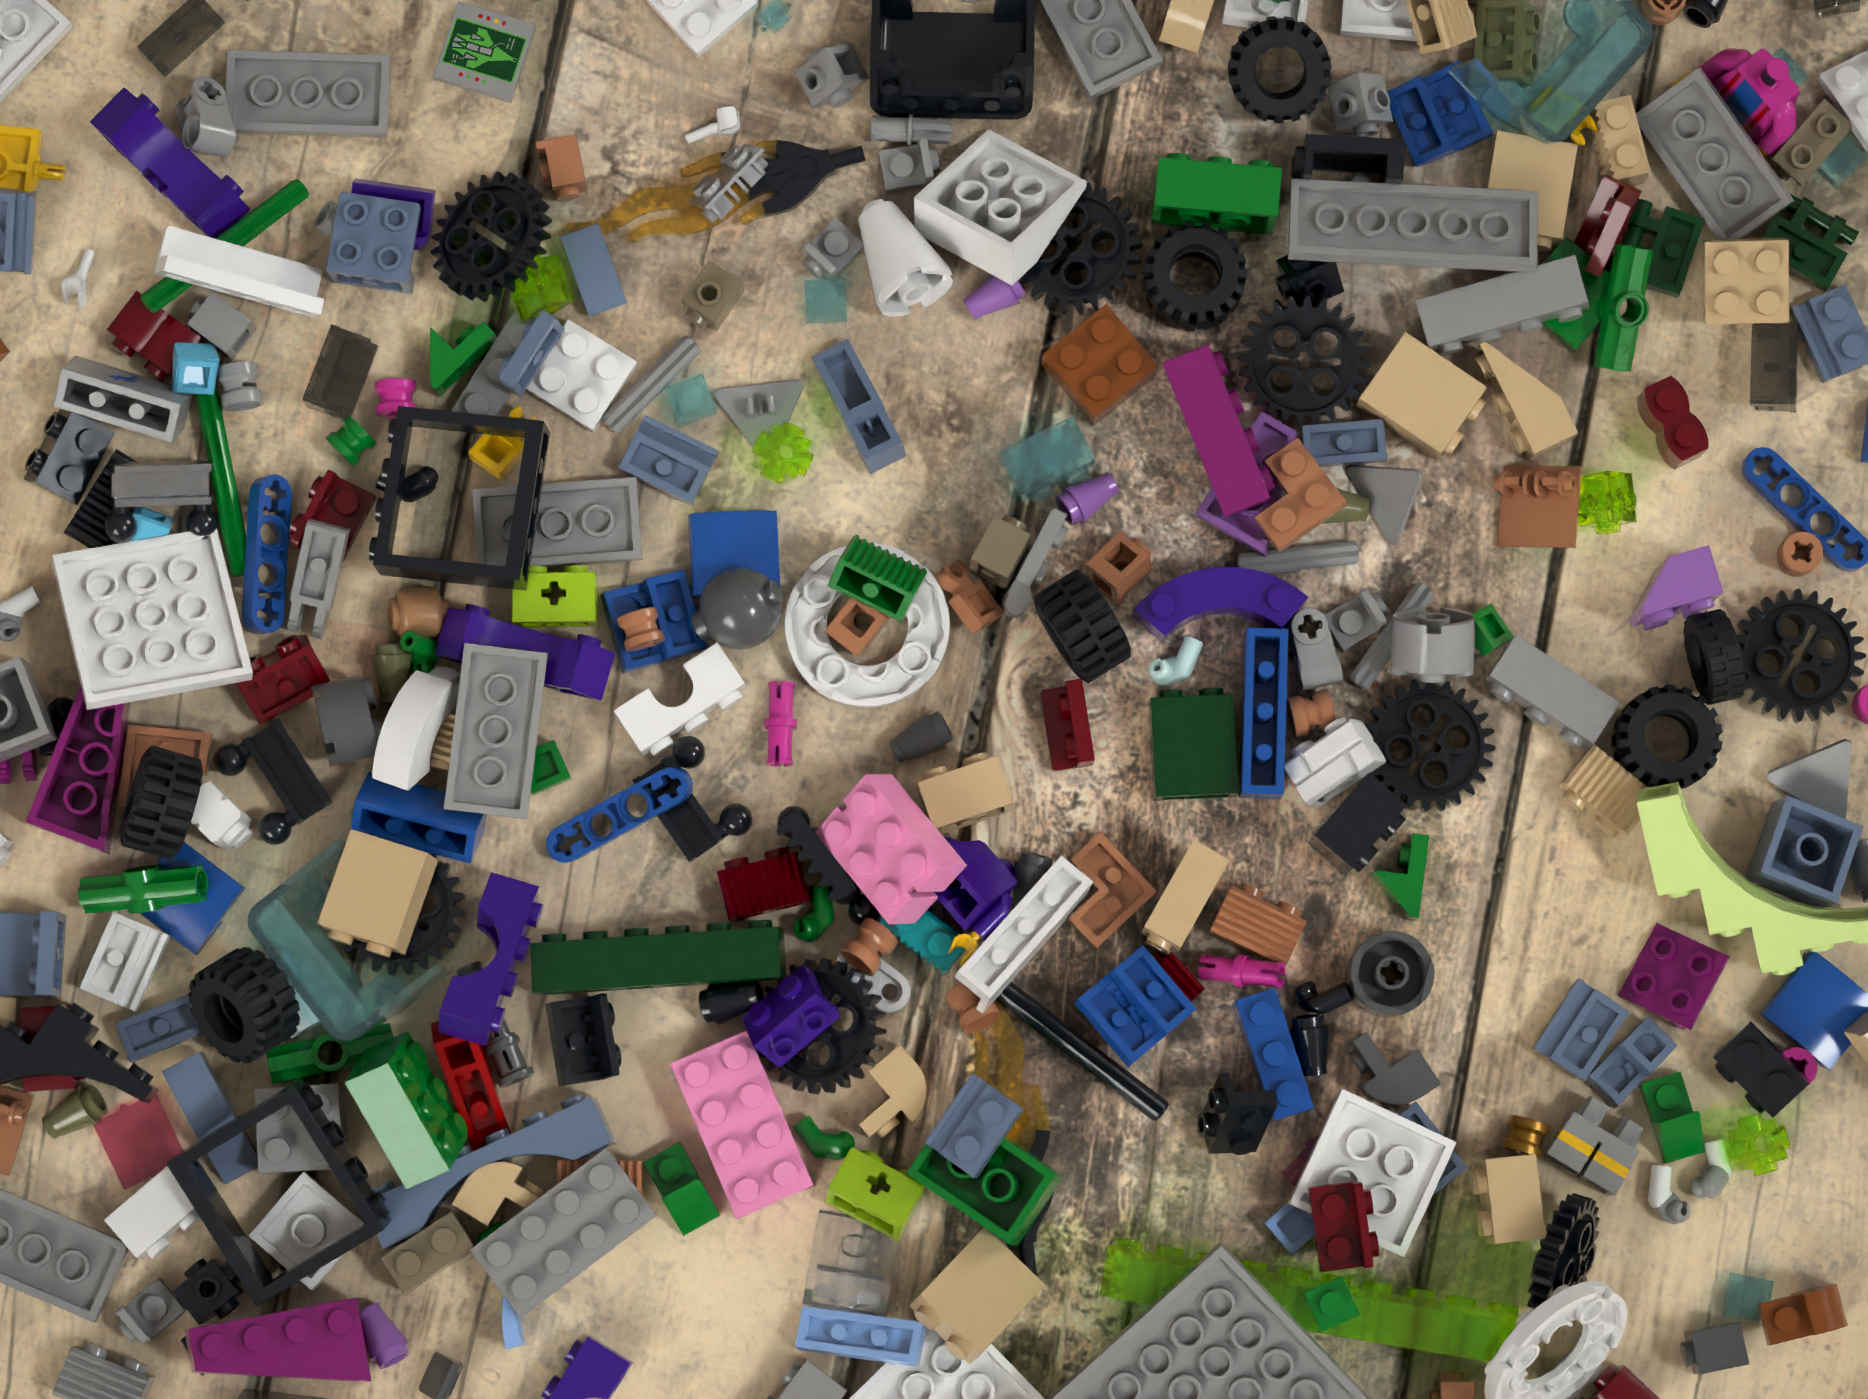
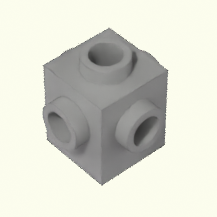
M851 43L832 47L824 46L814 50L806 56L808 62L795 72L802 85L803 92L813 108L829 104L831 108H837L846 104L853 98L852 92L869 79Z
M1357 72L1327 86L1332 108L1331 116L1335 123L1336 132L1354 133L1355 137H1370L1378 133V127L1393 122L1390 110V97L1386 91L1383 75Z

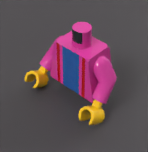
M1726 48L1697 67L1704 71L1754 144L1759 145L1758 150L1766 161V156L1768 154L1773 156L1794 133L1796 129V107L1794 104L1800 91L1799 87L1789 77V66L1784 60L1773 58L1763 48L1753 54L1746 49ZM1692 72L1684 73L1672 84V87Z

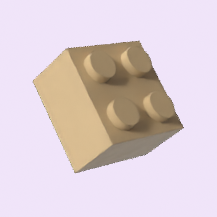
M1787 238L1702 240L1703 322L1705 325L1789 323V240Z
M986 752L963 759L961 768L948 772L946 766H941L923 773V780L917 782V792L925 815L942 835L1012 811L1013 801L997 755L987 758Z
M1536 1154L1475 1161L1476 1169L1470 1170V1184L1472 1194L1479 1195L1481 1211L1475 1212V1227L1477 1236L1484 1237L1485 1245L1545 1239Z

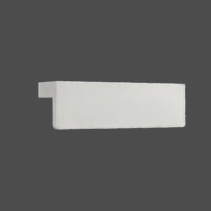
M168 226L164 229L154 274L307 317L321 315L324 299L317 297L322 277V270L320 268L176 227Z
M1062 855L957 971L955 978L980 998L976 1007L980 1013L983 1014L1080 905L1093 884L1090 878Z

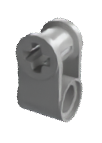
M200 76L193 81L191 93L188 97L181 99L175 107V114L182 133V143L188 150L227 156L234 147L236 129L230 116L226 93L223 87L215 80Z
M1305 608L1299 611L1290 621L1288 632L1294 653L1295 669L1302 691L1342 682L1341 663L1333 644L1326 616L1314 608ZM1304 618H1308L1310 624L1318 625L1319 629L1313 633L1312 639H1309L1307 633H1300L1298 630L1304 623Z

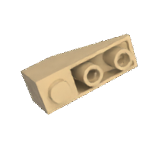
M1486 341L1479 344L1475 351L1477 357L1473 359L1475 368L1483 381L1489 380L1495 392L1491 396L1493 404L1501 417L1507 416L1513 428L1510 431V437L1518 453L1525 452L1530 461L1573 441L1578 431L1561 397Z

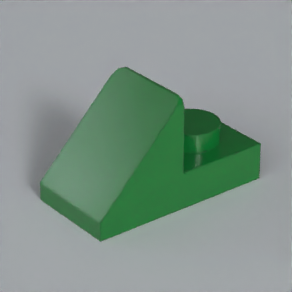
M484 322L477 327L471 325L465 329L457 338L456 343L458 346L454 350L430 328V385L439 397L458 381L493 345L497 337Z
M1412 833L1408 837V843L1401 842L1398 867L1404 868V874L1373 870L1371 872V876L1406 920L1415 921L1419 918L1429 835Z
M1681 1071L1639 1084L1663 1163L1667 1164L1705 1152L1699 1111H1693Z
M681 1142L643 1162L683 1236L721 1216Z

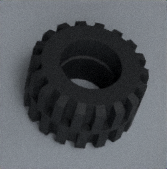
M1272 16L1267 17V20L1260 23L1259 21L1252 23L1251 28L1246 32H1241L1238 36V41L1232 46L1230 51L1228 74L1233 94L1249 114L1253 113L1258 119L1265 122L1268 119L1273 120L1274 123L1284 124V120L1292 119V122L1300 120L1301 115L1312 113L1316 109L1315 105L1319 101L1322 102L1325 98V91L1331 82V60L1322 39L1309 25L1302 21H1295L1292 17L1276 18ZM1277 46L1292 48L1300 55L1304 66L1303 76L1300 82L1288 91L1280 93L1270 92L1264 89L1257 81L1255 75L1256 62L1266 50Z
M1187 221L1182 228H1178L1176 224L1168 229L1166 235L1161 233L1158 236L1154 246L1150 247L1147 254L1142 282L1143 292L1147 294L1146 301L1150 308L1154 307L1156 309L1155 315L1161 321L1164 318L1170 320L1169 326L1177 329L1179 325L1187 326L1186 331L1195 332L1196 327L1201 326L1203 330L1211 329L1213 323L1219 322L1221 324L1228 318L1230 312L1235 311L1242 297L1247 279L1244 253H1239V244L1235 238L1229 240L1226 237V230L1219 227L1218 231L1210 229L1212 223L1203 221L1202 226H1194V221ZM1183 258H1202L1215 268L1219 277L1217 287L1212 292L1203 296L1186 295L1175 287L1170 278L1172 266Z
M1074 570L1034 595L1035 610L1048 635L1072 671L1089 684L1131 657L1130 643L1118 619L1095 584L1081 571Z
M1665 685L1663 688H1658V686L1650 688L1628 703L1621 711L1620 717L1615 721L1613 728L1616 731L1612 736V745L1616 746L1617 751L1613 754L1615 761H1620L1627 771L1637 777L1647 787L1679 782L1680 788L1685 789L1708 774L1709 769L1714 767L1718 760L1716 755L1721 751L1723 743L1719 741V735L1723 733L1722 725L1716 724L1714 719L1718 714L1714 707L1710 710L1707 708L1705 703L1708 700L1702 695L1698 697L1692 695L1693 690L1690 688L1676 689L1675 685ZM1657 716H1667L1682 724L1689 738V748L1684 758L1677 762H1665L1656 758L1649 751L1645 742V728L1651 719Z
M153 745L146 750L135 773L120 827V841L123 847L169 860L173 859L183 845L196 807L203 776L201 759Z
M243 947L242 949L237 948L195 974L194 979L191 980L189 985L191 992L188 993V1001L192 1005L190 1010L192 1017L197 1022L196 1026L200 1033L202 1032L206 1037V1041L211 1047L214 1046L219 1054L224 1057L228 1056L233 1062L239 1063L242 1061L246 1064L256 1061L288 1040L297 1031L296 1026L300 1023V1016L297 1012L300 1010L299 1002L295 999L296 992L293 985H290L287 975L277 967L275 961L271 958L267 959L264 953L259 950L253 952L251 948Z

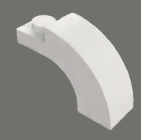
M438 665L428 674L416 670L405 682L388 711L378 738L372 770L373 779L408 791L430 771V756L437 732L446 716L457 706L460 672L450 667Z

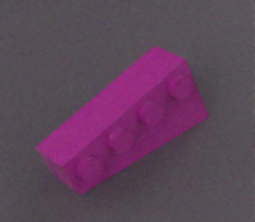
M1209 344L1163 362L1162 364L1224 517L1228 518L1270 501L1271 497L1268 491L1274 489L1275 485L1267 466L1258 468L1253 452L1260 450L1251 427L1243 430L1237 414L1244 412L1236 389L1230 391L1226 389L1222 376L1229 372L1220 350L1212 353Z
M80 684L25 821L26 823L110 855L130 702L87 710Z
M357 1298L197 1327L185 1331L192 1373L371 1382Z

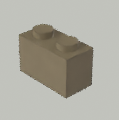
M994 515L971 557L970 572L1007 590L1029 548L1031 534L1025 531L1027 526L1009 515H1005L1003 519Z
M451 1211L380 1257L401 1292L409 1293L471 1253L470 1249L477 1245L457 1212Z

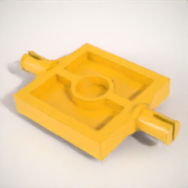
M0 125V188L17 189L19 192L30 193V191L36 190L40 179L65 181V164L42 163L40 152L43 132L40 129Z

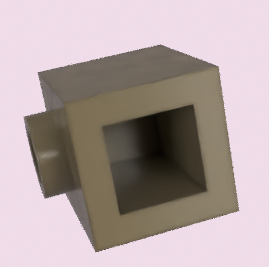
M708 260L681 299L683 309L687 311L684 316L701 329H705L708 325L717 331L744 293L743 282Z

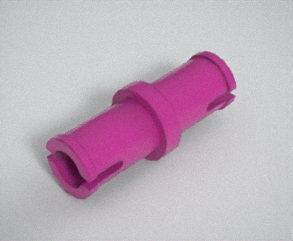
M772 681L768 683L769 718L764 719V728L768 730V759L766 764L768 766L781 767V763H784V767L793 766V730L797 729V719L793 718L795 683L781 681V685H778L777 681Z
M1203 954L1199 960V963L1206 964V967L1198 966L1200 980L1233 982L1235 987L1246 988L1248 984L1282 988L1285 982L1284 979L1278 978V975L1286 976L1284 962L1251 960L1249 955L1238 954L1236 958Z

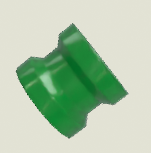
M349 415L342 420V427L337 432H330L325 437L330 445L352 466H355L360 461V455L365 449H372L377 444Z

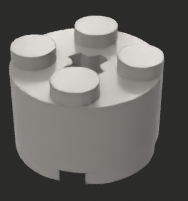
M1426 607L1402 609L1393 614L1390 669L1392 674H1420V681L1426 683L1444 682L1445 675L1448 674L1460 677L1472 676L1474 674L1475 624L1472 613L1441 607L1440 613H1426Z

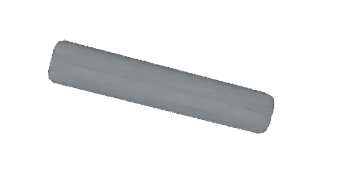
M682 337L604 415L603 420L605 424L615 433H620L700 354L699 346L690 337Z
M1355 541L1286 548L1280 553L1277 549L1268 550L1266 558L1257 552L1241 553L1237 557V566L1271 574L1356 564L1359 561V549Z
M1417 582L1396 611L1407 608L1427 607L1434 597V592L1425 584ZM1393 616L1350 675V680L1359 688L1368 689L1391 657Z

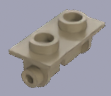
M1823 99L1773 156L1772 160L1778 165L1775 170L1776 174L1785 181H1788L1791 177L1800 186H1803L1853 128L1851 122L1827 100Z

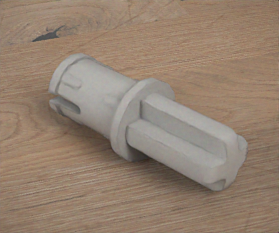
M909 114V118L872 115L871 142H906L907 146H910L912 143H919L920 138L927 137V141L930 144H949L952 139V123L949 120L913 118V114Z

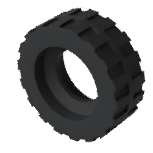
M1716 609L1687 616L1683 629L1684 645L1691 676L1697 691L1708 700L1706 702L1707 705L1741 698L1746 687L1744 662L1735 629L1726 612Z

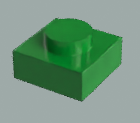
M1492 603L1473 613L1475 647L1482 657L1513 639V634Z
M555 740L536 747L531 786L533 795L572 779Z
M1343 1275L1302 1293L1320 1332H1324L1360 1315Z

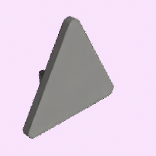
M801 380L722 388L717 389L714 396L764 463H769L772 461L803 391L804 384Z
M1361 465L1349 467L1348 474L1360 495L1369 498V510L1390 545L1398 544L1421 483L1422 472L1419 469Z
M1842 739L1769 770L1767 779L1799 800L1846 819L1852 743L1849 739Z

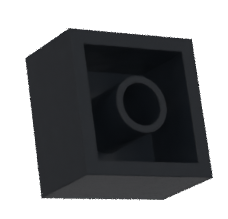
M1368 773L1311 838L1308 844L1344 875L1352 869L1359 873L1379 851L1373 846L1379 837L1386 842L1406 820L1400 813L1407 804L1371 773Z

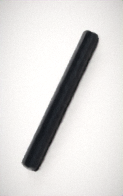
M1010 982L995 999L1154 1121L1160 1119L1167 1110L1168 1101L1013 982Z

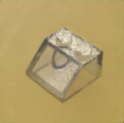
M819 1210L802 1304L886 1317L899 1241L848 1214Z

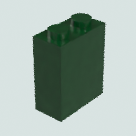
M1223 688L1199 689V696H1182V690L1158 691V697L1150 698L1148 703L1153 801L1236 797L1239 789L1233 694H1224Z

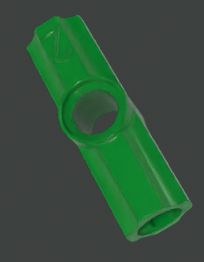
M1625 244L1615 245L1608 289L1603 292L1598 301V312L1602 317L1594 366L1617 371H1631L1638 329L1645 322L1649 313L1645 291L1653 253L1652 249ZM1626 300V311L1620 316L1619 308L1621 303Z
M146 865L123 870L122 873L85 876L80 879L78 889L79 904L83 907L85 914L127 910L128 913L134 914L160 910L168 905L199 903L207 900L209 889L208 874L204 871L202 865L177 866L160 869L159 865Z
M386 1023L338 1034H325L319 1038L277 1046L267 1053L272 1083L278 1084L326 1073H338L345 1069L354 1068L366 1049L394 1037L391 1024ZM330 1042L339 1043L343 1050L341 1060L334 1065H327L321 1059L322 1048Z

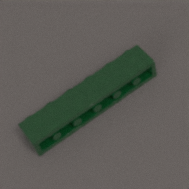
M772 920L747 921L748 929L731 930V923L706 924V931L690 932V926L678 925L665 927V934L649 935V928L625 929L624 937L608 938V931L583 932V940L568 941L567 934L542 935V942L530 943L532 993L537 995H556L783 980L786 977L784 929L773 927Z

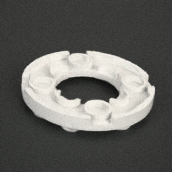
M874 543L876 547L881 546L882 550L888 549L889 553H895L897 558L903 557L904 561L910 560L912 565L918 564L920 569L925 568L927 571L919 592L906 614L908 619L907 637L901 650L890 660L875 666L856 665L849 662L835 651L828 634L825 632L827 617L832 606L843 595V593L828 587L827 584L846 546L823 555L808 567L809 569L803 574L791 592L785 614V636L788 650L793 663L802 677L811 687L828 699L856 708H878L892 705L919 691L932 678L940 666L949 639L950 620L948 606L943 591L935 577L925 566L907 555L904 551Z
M1587 1281L1570 1287L1568 1285H1561L1554 1290L1549 1299L1537 1308L1525 1310L1516 1320V1328L1504 1341L1495 1357L1485 1367L1484 1372L1487 1375L1484 1386L1485 1399H1573L1603 1369L1600 1364L1606 1359L1609 1353V1346L1617 1348L1627 1322L1625 1301L1608 1284L1601 1281ZM1578 1320L1583 1324L1582 1335L1577 1345L1568 1356L1564 1357L1557 1364L1555 1369L1539 1378L1530 1380L1524 1378L1528 1375L1525 1369L1535 1361L1539 1354L1540 1348L1538 1344L1541 1340L1546 1344L1549 1343L1552 1334L1563 1325L1573 1326L1571 1321Z

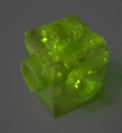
M536 255L534 260L539 267L538 269L527 268L525 272L528 276V281L524 282L519 278L515 280V292H511L521 320L537 318L542 310L553 315L575 300L559 255L546 257Z
M783 422L781 426L775 424L768 428L767 432L760 431L751 451L756 454L752 466L761 470L760 475L765 479L781 485L784 481L789 483L795 480L798 474L804 477L814 457V454L808 452L813 441L805 438V431L787 422ZM781 444L793 450L791 458L786 459L780 455L779 447Z
M1607 470L1581 476L1578 524L1580 527L1596 528V534H1613L1621 532L1620 525L1637 522L1635 510L1637 500L1633 489L1632 473Z
M1762 1113L1737 1119L1739 1127L1727 1131L1729 1140L1725 1142L1731 1163L1733 1165L1737 1164L1739 1171L1752 1169L1754 1176L1779 1170L1777 1161L1788 1159L1785 1150L1790 1149V1141L1784 1125H1777L1776 1118L1763 1120ZM1759 1136H1763L1767 1148L1764 1152L1758 1151L1755 1147V1140Z

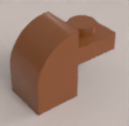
M1837 1284L1823 1285L1757 1304L1767 1345H1774L1810 1335H1818L1848 1326Z

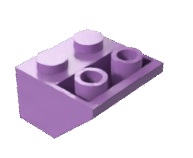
M1709 545L1669 556L1655 570L1629 618L1631 627L1643 624L1644 630H1650L1668 624V620L1675 618L1676 614L1682 613L1683 618L1686 619L1687 616L1708 612L1707 609L1715 606L1714 601L1724 592Z

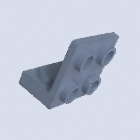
M341 192L339 194L326 267L333 283L412 294L415 278L411 271V264L421 212L420 205L408 201Z
M40 911V914L0 912V995L61 998L66 915L56 911Z

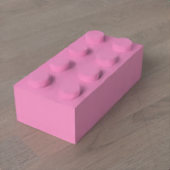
M747 1030L670 1063L736 1219L745 1217L814 1187L756 1048L751 1043Z

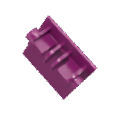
M1656 923L1618 996L1670 1020V1024L1681 1030H1685V1028L1692 1030L1730 957Z

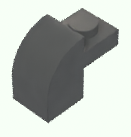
M1367 1032L1349 1043L1353 1048L1349 1056L1362 1075L1368 1071L1372 1077L1360 1085L1359 1089L1374 1102L1387 1106L1404 1105L1421 1098L1441 1084L1418 1049L1389 1066Z

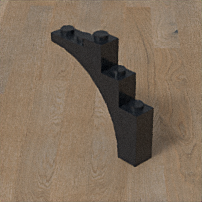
M75 1002L72 1003L70 1008L58 1003L31 1043L27 1041L31 1034L12 1021H9L6 1026L0 1023V1085L23 1078L52 1075L81 1077L115 1086L145 1103H150L159 1090L150 1084L154 1076L135 1063H132L128 1069L115 1060L119 1052L99 1039L95 1045L90 1043L99 1031V1028L91 1023L94 1015Z

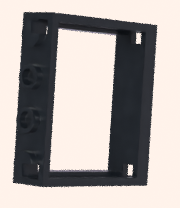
M398 406L396 419H391L388 427V442L392 443L390 458H385L382 464V482L386 483L384 497L377 499L375 508V520L379 522L377 537L371 538L369 545V560L373 561V566L381 576L526 591L550 439V431L545 422L541 420ZM412 427L525 438L505 566L392 554Z
M302 1078L178 1152L166 1163L256 1306L380 1233L391 1222L390 1212L384 1204L386 1199L380 1192L374 1193L366 1180L368 1172L364 1164L357 1156L352 1157L343 1144L346 1142V1138L342 1129L334 1120H328L321 1109L323 1106L319 1093L315 1095L310 1085L307 1086ZM290 1104L366 1224L273 1279L198 1159Z

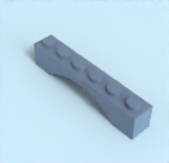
M580 1093L561 1102L563 1110L551 1116H547L544 1110L522 1120L525 1127L509 1134L508 1129L505 1128L485 1137L484 1140L487 1145L471 1152L469 1146L463 1147L449 1171L407 1190L403 1184L395 1187L393 1181L373 1189L374 1193L380 1192L386 1199L384 1204L389 1210L391 1222L387 1227L376 1234L382 1249H390L405 1242L428 1227L449 1195L467 1180L475 1170L486 1164L533 1154L555 1155L571 1160H581L616 1144L617 1142L597 1098L591 1096L586 1099L584 1094Z

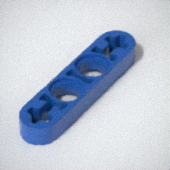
M1766 447L1756 448L1745 457L1741 467L1745 480L1799 532H1808L1815 535L1822 544L1823 555L1830 562L1845 572L1857 571L1867 564L1868 540L1782 457ZM1753 458L1759 462L1764 458L1770 462L1767 470L1773 477L1776 478L1780 472L1786 477L1780 480L1771 491L1767 485L1773 479L1764 472L1759 476L1753 472L1756 466ZM1791 484L1800 489L1802 501L1799 505L1788 506L1781 500L1780 492L1783 486ZM1823 513L1831 519L1832 528L1828 534L1820 535L1812 530L1810 520L1814 514ZM1842 529L1846 534L1839 538V540L1848 547L1856 544L1859 547L1856 555L1860 560L1857 561L1852 558L1846 561L1842 557L1846 550L1840 543L1836 542L1830 547L1826 542L1835 537L1839 530Z
M278 474L257 478L252 483L249 491L242 622L249 632L256 635L273 633L278 630L283 624L285 614L292 492L288 481ZM270 487V491L276 492V499L272 500L270 496L265 495V488ZM268 510V513L276 512V515L263 516V511ZM264 523L270 524L275 530L276 537L272 545H267L261 538L260 531ZM263 563L267 564L273 572V580L269 586L263 585L258 578V569ZM265 593H270V594H271V597H270V598H267V599H265L266 596H265V597H258V594H265ZM262 609V612L268 614V621L258 617V610Z
M668 767L659 770L553 829L547 837L546 847L549 855L554 860L562 863L579 860L683 803L690 797L693 790L691 776L680 767ZM667 776L671 779L678 778L681 785L676 788L677 796L672 792L656 798L652 792L668 784ZM649 784H651L652 791L648 788ZM634 793L642 795L647 802V810L641 817L631 815L627 808V801ZM657 800L662 804L660 807H658ZM598 813H605L611 819L612 829L606 836H600L593 830L592 820ZM583 831L587 839L574 843L571 846L572 854L569 850H560L559 844L563 842L561 834L565 837H570Z

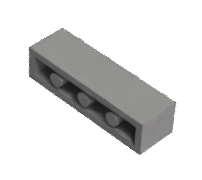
M1576 255L1538 265L1535 272L1516 271L1415 300L1428 347L1435 352H1439L1441 356L1458 353L1463 350V344L1478 340L1479 344L1485 341L1488 344L1503 339L1502 333L1518 329L1519 334L1543 328L1542 322L1558 318L1560 323L1572 321L1582 317L1583 310L1589 309V302Z

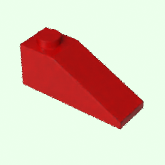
M438 1021L431 1023L433 1045L458 1113L463 1117L467 1125V1135L472 1151L486 1146L484 1138L495 1132L507 1128L509 1134H511L493 1074L484 1052V1046L438 1032Z

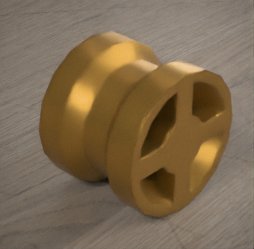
M1510 1115L1508 1123L1511 1130L1509 1136L1503 1139L1501 1147L1522 1155L1536 1154L1537 1159H1542L1544 1150L1541 1144L1543 1138L1549 1135L1551 1127L1525 1117Z

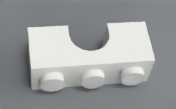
M718 642L683 664L686 673L693 682L692 694L684 704L678 707L664 706L655 699L649 688H647L614 710L615 715L643 757L650 752L654 757L663 753L674 744L671 739L684 729L688 734L696 731L709 721L706 716L719 706L722 711H725L743 698L740 692L746 689V685Z

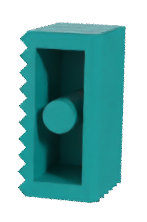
M928 910L916 923L888 924L883 917L880 920V923L890 930L897 940H900L901 946L907 945V951L913 950L914 955H920L921 960H927V965H933L934 970H940L941 975H946L965 950L963 947H956L951 954H948L954 938L959 933Z

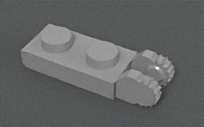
M1056 508L1051 509L1045 516L1004 596L1005 599L1002 600L1003 603L1000 606L1005 611L1004 614L1007 618H1018L1027 610V606L1033 600L1030 591L1031 584L1034 583L1039 586L1050 566L1049 563L1044 561L1050 547L1058 549L1069 529L1063 525L1067 514Z
M313 519L307 521L290 595L292 605L287 624L288 631L297 632L303 622L305 605L317 607L312 624V637L322 639L324 636L330 610L334 604L350 529Z

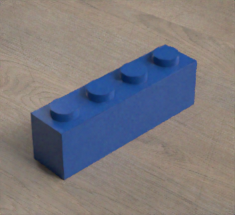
M1247 627L1244 633L1239 798L1281 799L1284 795L1289 629Z

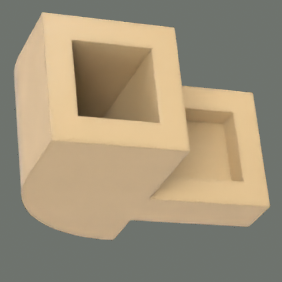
M1171 0L1159 41L1198 53L1215 0Z
M899 1044L868 1071L869 1075L890 1097L859 1124V1127L869 1138H872L877 1133L882 1139L900 1123L896 1116L901 1111L913 1124L925 1106L927 1087L923 1072Z
M493 1162L475 1170L467 1178L452 1205L483 1224L491 1226L508 1199L526 1208L547 1191L529 1180H526L523 1186L518 1184L526 1168L509 1162Z

